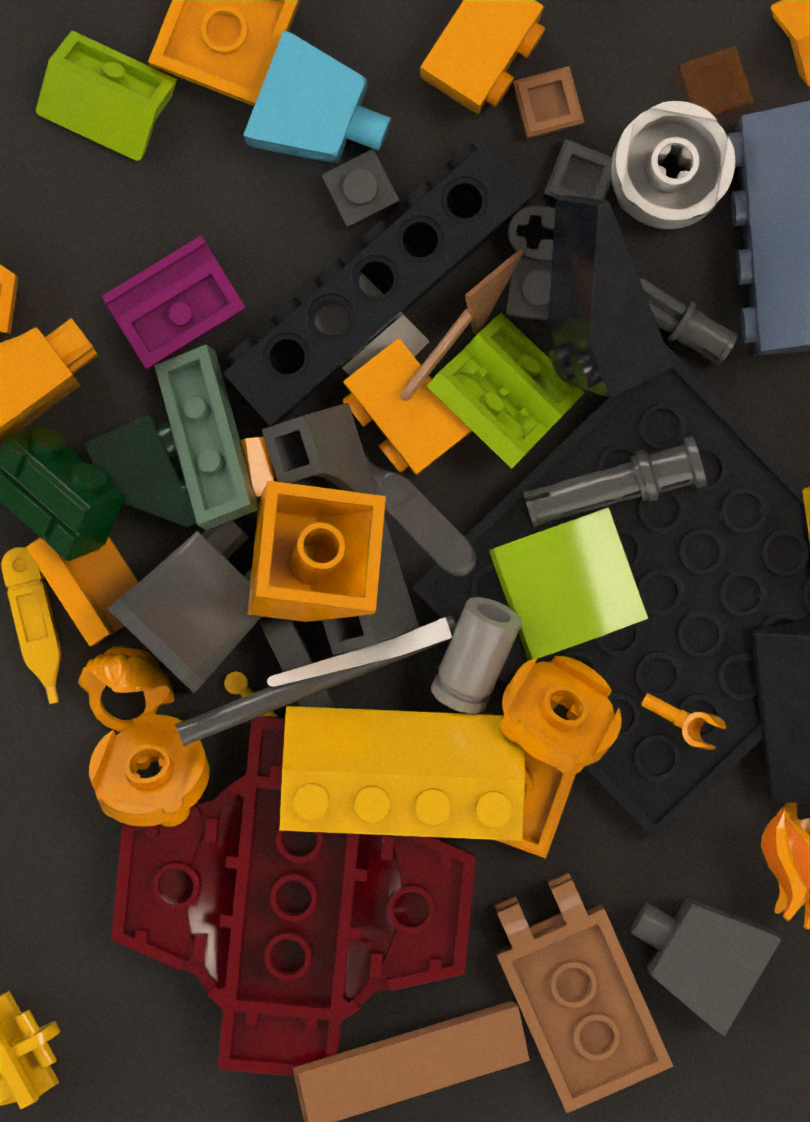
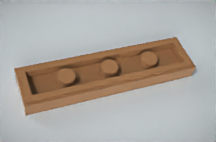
M508 1001L292 1069L304 1122H336L530 1060L519 1006L513 1001Z

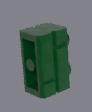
M43 425L10 435L3 441L0 449V502L67 561L97 551L104 546L114 525L112 521L117 518L125 499L118 490L107 482L105 472L93 464L85 463L66 446L67 442L62 434Z

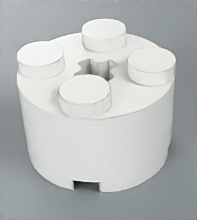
M668 101L647 109L634 118L625 128L613 152L611 183L619 206L639 222L658 229H678L700 221L717 205L731 184L735 170L734 147L729 136H727L722 126L717 122V119L701 106L683 101ZM668 154L677 156V166L686 169V171H680L675 179L667 177L666 168L658 166V163H663Z

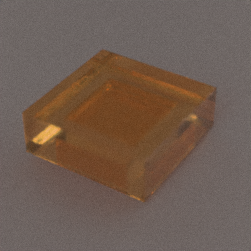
M736 46L682 63L678 67L689 102L703 107L714 117L751 105L754 102Z

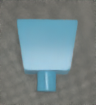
M283 31L243 136L246 144L254 148L329 163H339L348 139L379 151L387 134L391 118L361 106L367 91V79L294 34Z

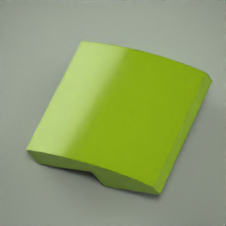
M502 312L483 328L427 385L511 469L584 394L580 388L569 385L568 381L563 382L554 370L551 360Z
M609 507L489 550L508 606L521 618L522 625L518 634L528 661L559 652L648 619Z

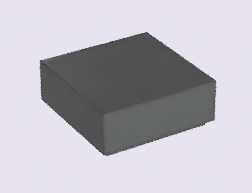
M565 139L543 196L554 201L565 195L604 200L612 181V157Z

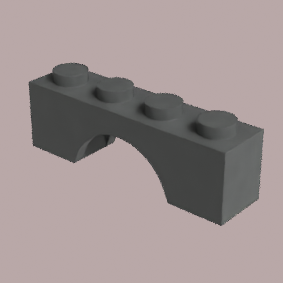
M349 403L262 429L278 482L377 495ZM385 517L376 612L372 615L322 620L333 655L376 645L419 627Z

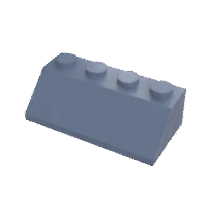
M810 101L742 115L735 124V132L727 133L734 147L735 168H738L740 191H732L731 193L732 220L734 226H743L744 249L736 250V274L739 285L747 284L749 308H741V334L744 343H752L753 356L810 352Z

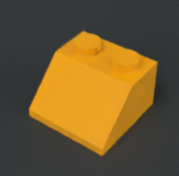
M267 480L258 502L259 510L257 512L247 615L310 622L374 614L377 605L386 496Z

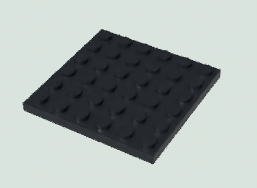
M666 344L665 346L674 368L613 398L606 399L412 587L440 618L451 615L456 625L466 602L470 598H488L508 606L489 553L490 549L609 507L648 619L538 658L536 663L541 661L551 662L555 656L570 657L588 665L607 682L612 690L608 699L613 705L614 714L620 709L622 718L621 729L617 739L604 756L597 762L585 766V768L655 841L763 739L751 630L810 619V542L802 492L805 488ZM693 436L702 461L707 486L697 488L694 484L662 492L659 493L658 500L652 502L648 500L642 501L640 496L571 517L568 516L554 520L553 522L533 528L523 494L524 491L550 486L585 474L616 467L617 465L631 462L630 456L635 455L636 451L644 449L648 454L682 445L683 438ZM517 634L499 676V679L506 686L518 669L528 661L519 634ZM649 693L690 714L704 712L720 717L725 722L726 729L718 728L706 722L700 730L702 740L705 743L712 744L716 749L707 750L689 745L682 735L681 728L641 706L646 694ZM558 704L553 711L559 717L569 720L566 717L568 709Z

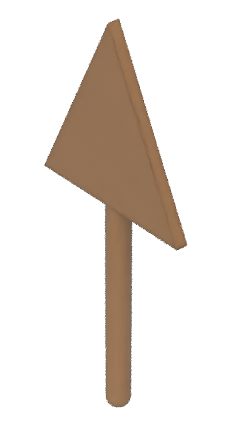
M520 248L465 294L468 309L464 310L400 393V398L403 401H408L412 398L470 322L473 334L477 335L481 331L525 250Z

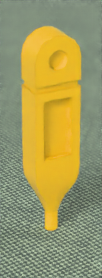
M15 547L3 556L1 568L5 586L8 587L7 594L22 656L28 668L46 688L49 704L57 703L59 699L55 685L62 651L46 583L43 582L44 575L25 547Z

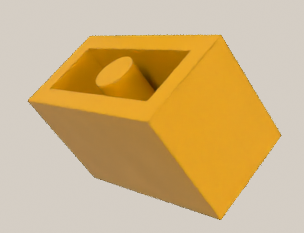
M463 0L421 65L420 78L477 115L480 114L487 102L496 107L514 80V77L507 73L518 53L528 58L546 30L544 26L538 23L544 6L536 0Z
M398 337L343 381L350 394L343 398L342 401L344 404L349 403L352 414L363 427L373 421L386 437V440L378 446L397 471L401 473L409 466L417 476L468 436L472 430L427 387L428 383L432 380L430 376L426 378L410 400L403 401L400 398L401 391L421 365Z

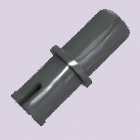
M640 279L657 326L668 332L666 340L673 342L676 339L685 346L687 345L700 353L701 356L713 362L714 365L720 366L721 362L726 359L733 348L738 334L716 323L695 309L696 303L690 300L685 305L645 279Z

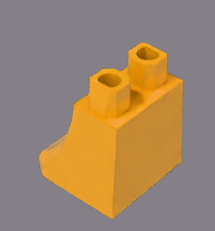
M72 318L46 337L35 327L20 336L0 343V446L10 435L20 432L81 386L73 374L99 356Z

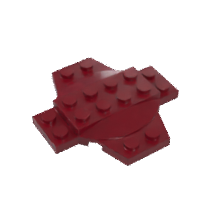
M262 715L251 720L246 774L233 781L214 800L194 804L190 808V814L187 819L173 827L161 824L140 827L122 823L111 940L177 970L182 968L197 975L202 985L208 991L207 995L223 1010L217 1069L294 1077L292 1068L338 1054L341 1022L356 1013L360 1006L375 992L388 989L394 991L465 974L476 854L438 837L279 831L285 717Z

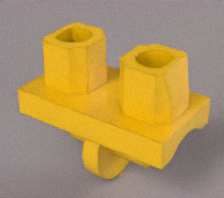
M10 991L0 995V1106L17 1102L20 1109H23L35 1103L43 1093L59 1083L50 1066L57 1059L47 1041L54 1038L61 1031L55 1021L39 1028L29 1009L24 1012L20 1011Z

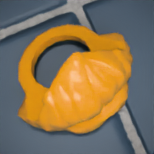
M122 645L114 646L104 654H99L95 659L89 660L78 679L80 687L89 693L90 708L96 719L106 727L118 732L133 727L131 720L118 719L105 710L101 694L106 685L112 691L119 693L143 691L146 708L138 717L156 714L159 706L174 702V691L169 675L162 670L157 658L143 649H134Z

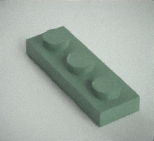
M205 344L154 365L197 525L208 530L259 510L216 351Z

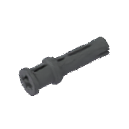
M693 436L683 438L682 445L648 454L644 449L636 451L635 455L630 456L631 462L620 464L616 467L585 474L550 486L524 491L523 494L533 528L553 522L554 520L568 516L571 517L640 496L642 501L648 500L652 502L658 500L659 493L690 484H694L697 488L707 486L702 461Z

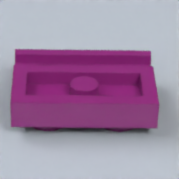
M202 236L197 237L101 296L146 370L155 367L154 365L165 361L247 310Z

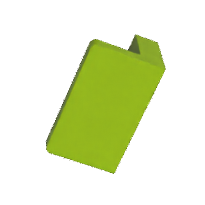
M71 30L48 61L36 113L107 148L139 161L146 152L156 119L172 98L177 79Z

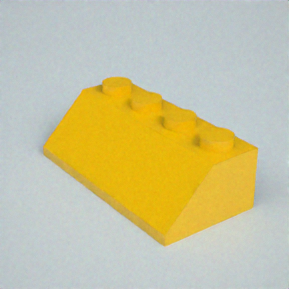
M286 706L279 831L523 841L525 796L524 749L518 743L512 742L505 737L500 726L503 715Z

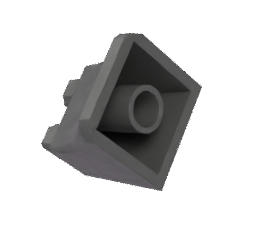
M233 521L208 529L202 535L196 531L170 556L108 608L110 613L194 694L262 617L247 615L252 568L243 576L228 561L249 538Z

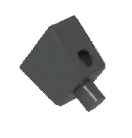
M688 897L682 903L674 918L648 902L645 903L630 928L631 934L656 948L646 966L650 975L723 1036L728 1032L782 940L774 931L763 925Z

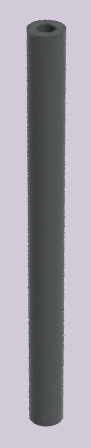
M448 615L446 620L451 635H453L456 624L453 617ZM451 638L398 657L284 685L270 686L175 725L183 746H186L447 642Z

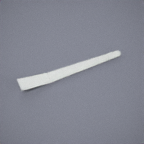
M446 617L394 639L270 676L267 683L269 686L275 687L398 657L452 638Z

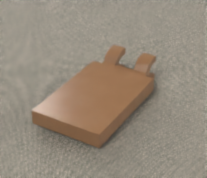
M566 871L547 880L561 911L559 914L529 926L515 894L494 903V906L511 943L496 950V955L566 1113H569L674 1066L603 905L600 904L586 911L569 872Z

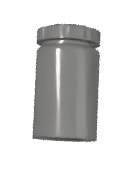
M474 597L466 602L439 666L438 674L435 676L431 686V692L438 701L451 709L468 714H479L485 711L490 700V694L497 684L522 625L521 618L508 606L488 598Z

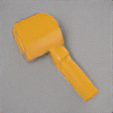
M649 693L646 694L641 704L644 708L681 728L685 741L694 747L707 750L716 749L712 744L705 743L700 736V730L704 723L708 722L718 728L726 729L725 722L718 716L704 712L690 714Z

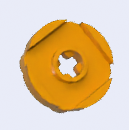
M555 656L551 662L541 661L536 663L538 658L529 660L518 669L504 691L502 699L504 715L500 721L501 730L505 737L512 742L518 743L536 759L555 766L557 770L564 774L574 775L580 773L585 766L600 760L619 735L622 718L620 709L614 714L613 705L608 699L612 690L595 670L573 658ZM558 704L565 706L568 709L566 717L569 720L559 717L553 709Z
M160 714L143 715L131 720L133 727L124 729L118 735L115 734L114 729L110 731L94 749L89 764V777L102 811L119 822L140 827L159 824L173 827L185 821L190 814V808L200 799L209 780L210 765L201 741L183 746L175 725L182 722V720ZM151 762H159L161 771L153 777L141 778L136 773L138 769H148Z

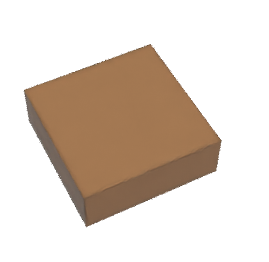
M570 66L513 81L512 86L527 140L584 125Z

